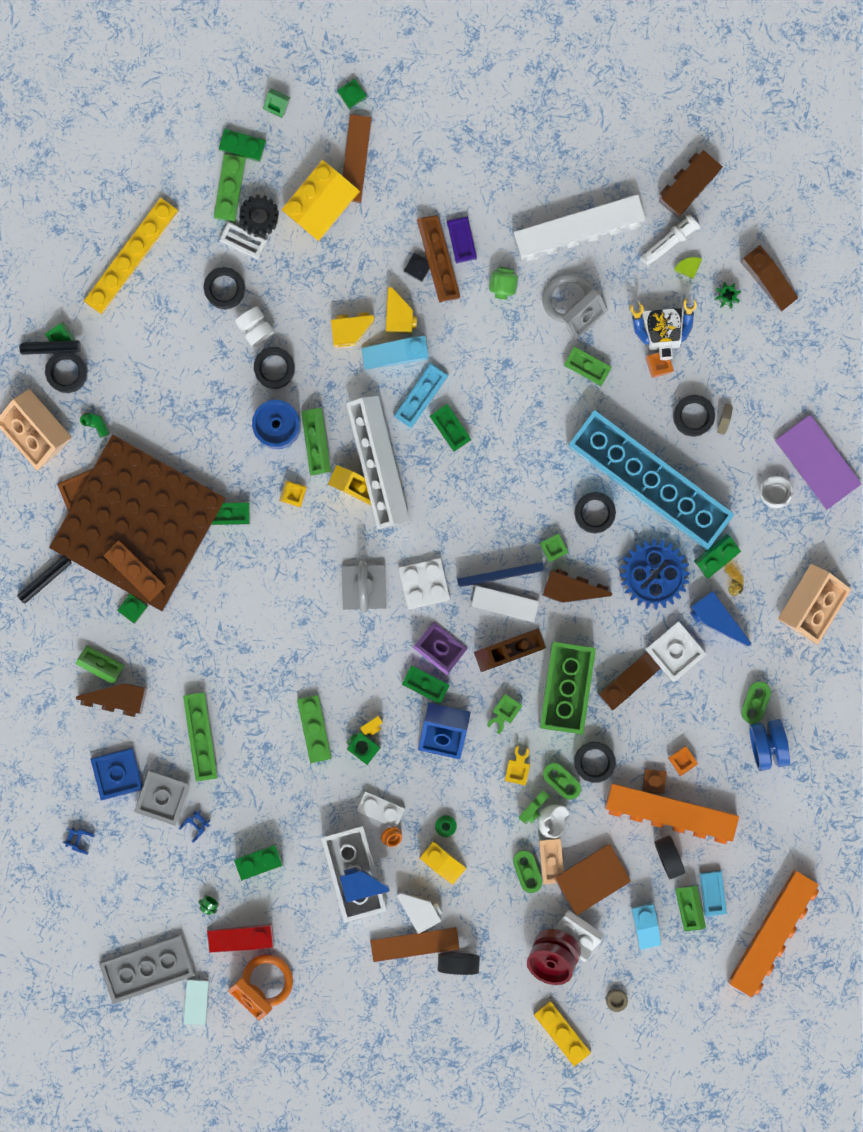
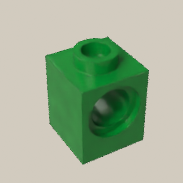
M362 732L358 735L353 733L346 742L349 745L347 750L366 765L369 764L381 748ZM365 741L368 744V751L359 753L356 750L357 742Z

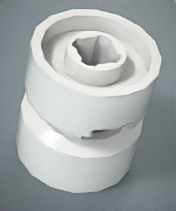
M258 306L248 310L235 320L241 332H246L245 338L251 347L262 343L274 334V330L269 322L263 321L264 315Z

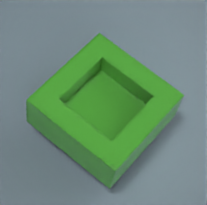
M559 533L539 543L549 563L569 553Z

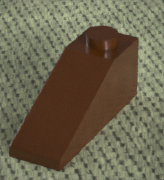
M761 245L742 259L741 264L781 312L798 299V296L775 262Z
M538 628L475 651L474 655L480 671L484 672L546 649Z
M646 652L597 694L613 711L661 668Z

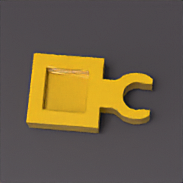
M516 746V760L509 759L504 781L526 786L530 764L524 763L529 755V748L526 749L525 755H519V746Z

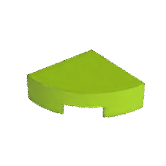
M686 258L677 264L674 271L694 279L702 258Z

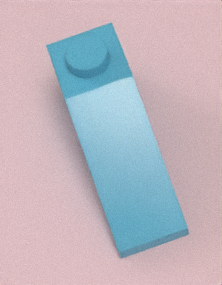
M425 336L406 338L361 348L365 370L429 360Z

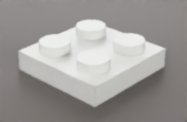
M441 558L398 568L408 610L450 601Z
M679 621L645 649L673 683L707 655Z

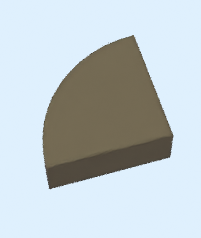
M725 403L717 433L724 435L728 429L733 410L730 404Z

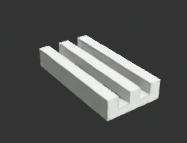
M228 221L219 242L259 260L268 241L260 236L254 237V233L250 236L247 234V230L244 231L241 227ZM230 228L260 242V246L229 232ZM228 236L257 250V252L254 253L225 238Z

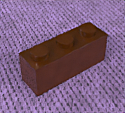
M704 150L700 154L696 152L688 161L690 163L689 167L686 170L681 168L674 176L676 181L670 187L667 184L660 192L662 197L659 203L677 218L686 211L723 168Z

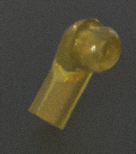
M730 563L724 569L726 574L732 579L728 592L732 596H737L744 590V577Z

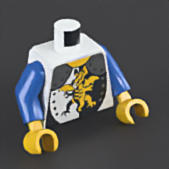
M687 298L684 299L683 304L686 310L684 312L683 308L643 311L644 308L640 302H638L639 309L633 311L632 304L629 305V310L634 315L632 320L635 334L643 344L648 345L649 350H659L660 360L672 359V348H679L681 342H684L693 328V310L697 306L695 299L694 305L691 307L686 305Z

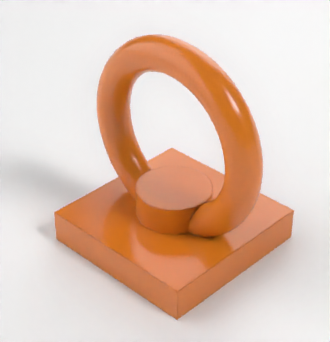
M260 955L248 962L244 968L242 978L233 984L228 992L260 1021L273 1009L272 1006L279 1005L290 995L293 987V975L287 963L281 958L274 955ZM264 963L276 965L282 971L285 979L282 991L272 998H265L264 993L257 986L250 983L253 970Z

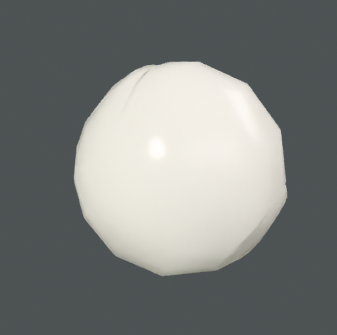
M770 476L760 485V497L764 504L770 508H782L791 501L793 487L789 480L782 476Z
M549 805L541 810L538 824L540 832L545 837L557 838L562 835L564 829L568 827L565 818L570 813L567 808L562 805Z

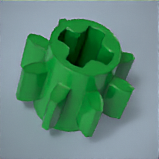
M724 282L723 289L716 288L715 291L719 293V296L715 297L714 301L719 300L721 302L720 308L728 305L729 309H732V302H740L736 297L741 291L735 290V283L727 286V283ZM725 291L733 295L729 301L727 297L723 298Z

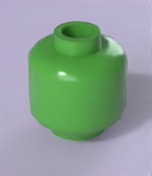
M497 267V270L491 272L489 291L495 294V298L507 300L508 296L516 294L519 277L514 273V269Z

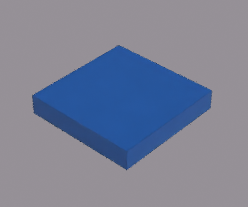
M133 748L90 758L101 801L142 790L143 784Z

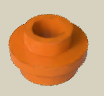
M397 826L388 827L382 833L381 840L385 845L395 847L402 841V831Z

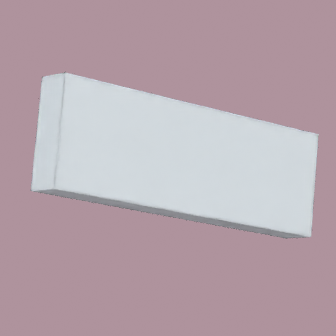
M476 586L471 607L534 622L539 601Z

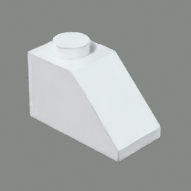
M404 892L397 894L418 934L441 922L440 916L443 913L437 903L432 904L431 900Z

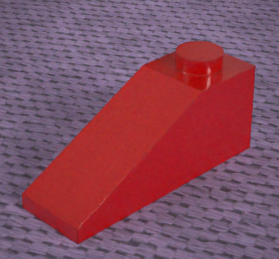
M272 923L207 930L209 953L274 947Z

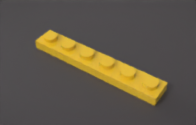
M160 197L85 298L84 302L102 315L179 211Z

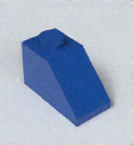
M356 867L343 870L344 874L340 875L346 903L390 891L389 885L364 870L357 871Z

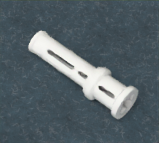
M690 214L685 215L686 218L677 226L673 225L669 234L640 256L641 261L648 268L678 242L686 241V237L694 230L700 229L698 223Z

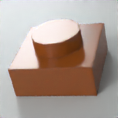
M644 769L642 791L664 793L667 772Z

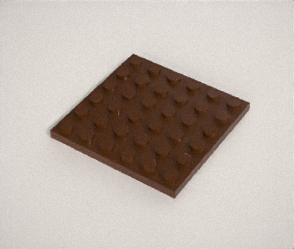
M112 434L49 548L163 612L226 498ZM118 540L166 585L151 602L104 557Z

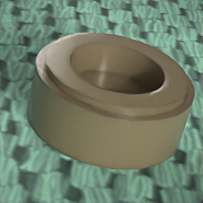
M614 989L607 994L606 1004L611 1011L621 1012L627 1007L628 998L622 990Z

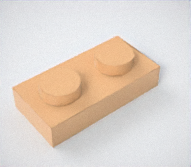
M561 838L539 840L543 884L556 883L553 877L564 871Z

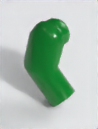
M85 413L80 417L81 425L96 428L100 438L110 434L102 416Z

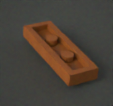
M120 540L104 555L150 602L166 587Z

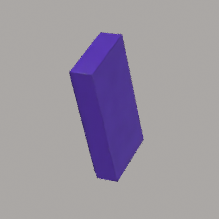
M468 216L447 221L456 264L477 260Z

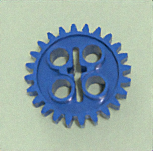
M652 539L651 545H648L645 540L643 541V548L636 544V552L633 550L628 551L631 557L623 558L627 565L620 566V568L625 570V573L620 574L619 577H623L626 580L621 583V586L627 585L628 588L624 593H632L630 600L637 598L638 606L645 602V609H648L650 604H653L654 610H657L659 603L663 608H666V601L673 605V597L681 599L678 592H686L682 585L689 583L688 580L684 579V576L689 575L690 572L684 571V568L689 563L682 564L681 561L685 558V555L678 557L679 548L672 551V543L665 547L664 540H661L659 545H657L655 539ZM651 553L659 555L660 562L657 565L650 564L648 558ZM665 560H668V564L658 573L660 578L652 579L644 589H641V585L651 576L650 570H657ZM667 568L674 569L676 576L673 580L666 579L664 572ZM636 569H642L645 572V578L642 581H637L634 578L633 574ZM652 584L660 586L661 592L658 596H653L650 593L649 588Z

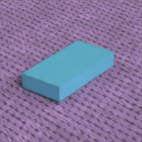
M722 871L700 872L704 916L727 914Z

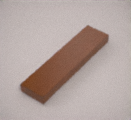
M350 114L343 177L360 191L352 202L361 203L372 117Z
M434 215L417 219L439 303L461 298L439 216Z
M456 927L370 940L373 962L460 949Z

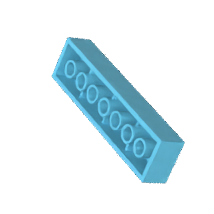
M595 410L567 446L705 550L711 547L735 515Z

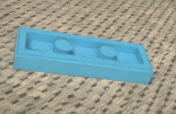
M430 363L394 417L412 429L449 375Z

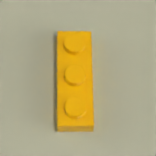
M551 1001L533 1014L574 1067L591 1054L590 1050Z

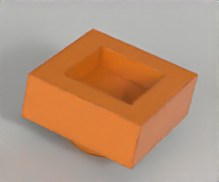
M659 353L648 355L645 358L652 378L670 374L674 371L671 360H660Z
M686 746L668 757V760L679 776H682L698 765Z

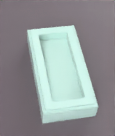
M187 979L184 1024L206 1025L209 980Z

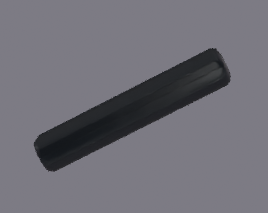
M79 340L23 342L19 345V349L22 355L77 353L81 351V343Z
M65 555L61 556L18 593L17 597L22 603H27L72 564L71 560Z

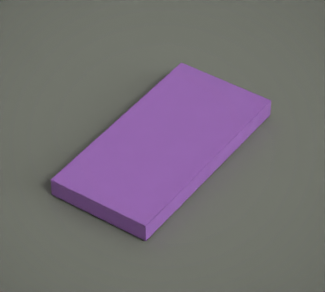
M811 415L775 440L826 510L862 485Z

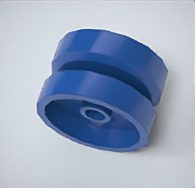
M270 400L262 403L256 409L252 418V429L255 437L264 446L270 449H284L291 446L297 440L301 431V421L296 410L289 403L282 400ZM275 420H278L280 423L278 428L272 426L275 424Z
M781 719L768 721L767 732L762 723L749 725L750 741L758 770L771 769L772 757L777 767L789 766V745Z

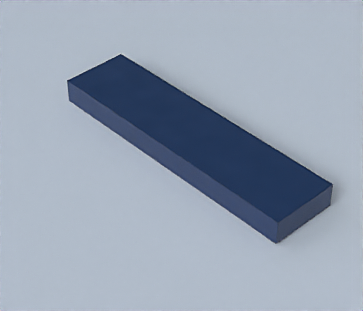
M543 562L458 578V587L542 572L544 566Z

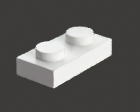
M365 791L357 812L392 827L398 826L405 808Z

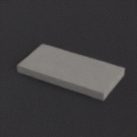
M182 934L99 962L113 1004L196 975Z

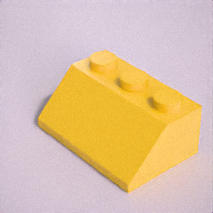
M322 159L281 210L317 241H320L360 191Z

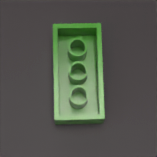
M559 642L551 643L539 728L584 734L596 648Z

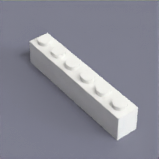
M637 194L513 233L520 260L526 259V262L538 259L539 254L546 253L547 255L558 253L559 248L567 246L568 249L580 246L579 242L588 240V243L601 239L600 236L608 234L609 237L621 233V229L629 227V230L640 228L642 227L641 223H644L646 218Z
M379 396L364 397L346 403L377 529L394 527L410 522Z

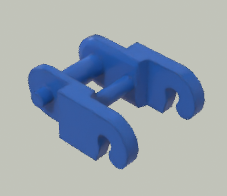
M200 810L198 812L195 811L193 818L189 816L178 828L181 830L187 823H191L199 833L192 840L193 843L205 832L203 828L210 826L208 823L211 820L206 821L200 815ZM195 818H198L204 824L201 828L193 821Z
M74 827L71 829L67 828L70 831L67 840L62 842L66 844L65 847L72 846L71 850L88 855L89 852L80 849L78 844L83 834L90 837H95V834L82 829L76 831ZM74 833L78 834L75 844L71 843Z

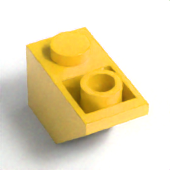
M369 312L357 313V317L348 318V315L335 316V319L331 320L334 348L356 346L374 324V315H370Z

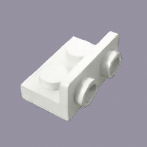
M569 910L554 928L570 934L578 941L581 947L580 959L584 962L604 937L603 933Z

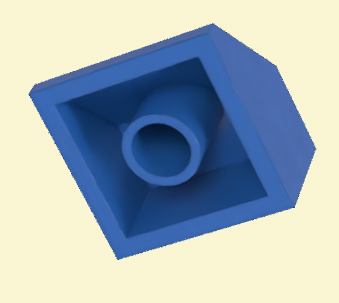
M428 702L418 750L461 759L471 712Z

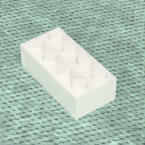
M364 825L322 836L321 841L344 923L387 911L383 893L346 903L340 875L344 874L343 870L356 867L357 871L364 870L379 879Z

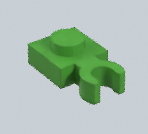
M504 694L493 710L497 717L489 720L487 726L490 728L492 723L497 722L500 727L496 733L500 734L504 729V721L506 720L511 724L522 708V705Z
M542 790L519 816V819L526 825L528 822L533 823L539 817L540 813L538 811L550 796Z

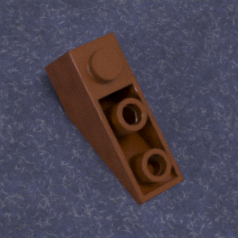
M556 568L555 572L550 571L542 596L560 603L611 597L613 593L609 592V587L599 583H597L596 587L588 584V579L577 576L576 579L568 577V572Z
M124 683L76 696V700L81 701L80 705L93 707L94 704L102 705V710L114 712L115 709L123 710V715L135 717L136 713L142 714L147 688Z

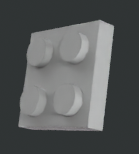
M148 770L134 812L176 826L190 784Z

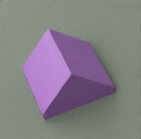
M435 622L432 623L413 647V649L446 675H448L468 649Z

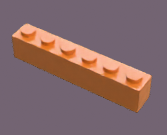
M613 783L610 784L604 807L609 810L608 814L621 817L622 814L630 815V820L641 823L643 819L650 820V825L663 828L664 824L672 826V831L685 833V830L693 831V836L706 839V835L715 837V842L727 844V841L733 842L739 820L738 815Z
M796 870L792 871L727 981L731 986L751 998L754 994L758 995L764 985L761 983L765 975L769 976L775 967L773 962L777 956L781 957L786 948L784 943L787 938L791 939L797 930L795 925L799 919L802 920L808 911L806 906L809 901H813L818 895L819 889L817 887L819 884Z

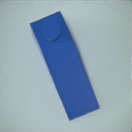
M713 591L690 607L692 610L690 615L697 624L701 622L704 626L744 646L752 644Z

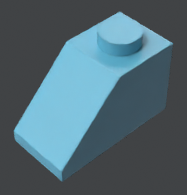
M650 902L631 906L639 949L660 946L661 941L654 904Z

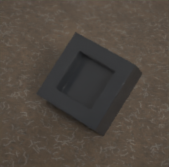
M414 252L403 272L423 282L430 270L428 260Z

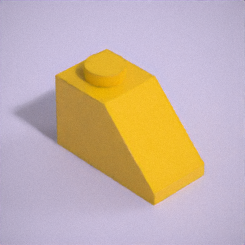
M388 287L386 333L412 334V329H417V316H413L411 307L392 287Z
M336 465L327 485L371 505L365 478L351 470Z
M434 840L419 857L426 865L452 885L467 869Z

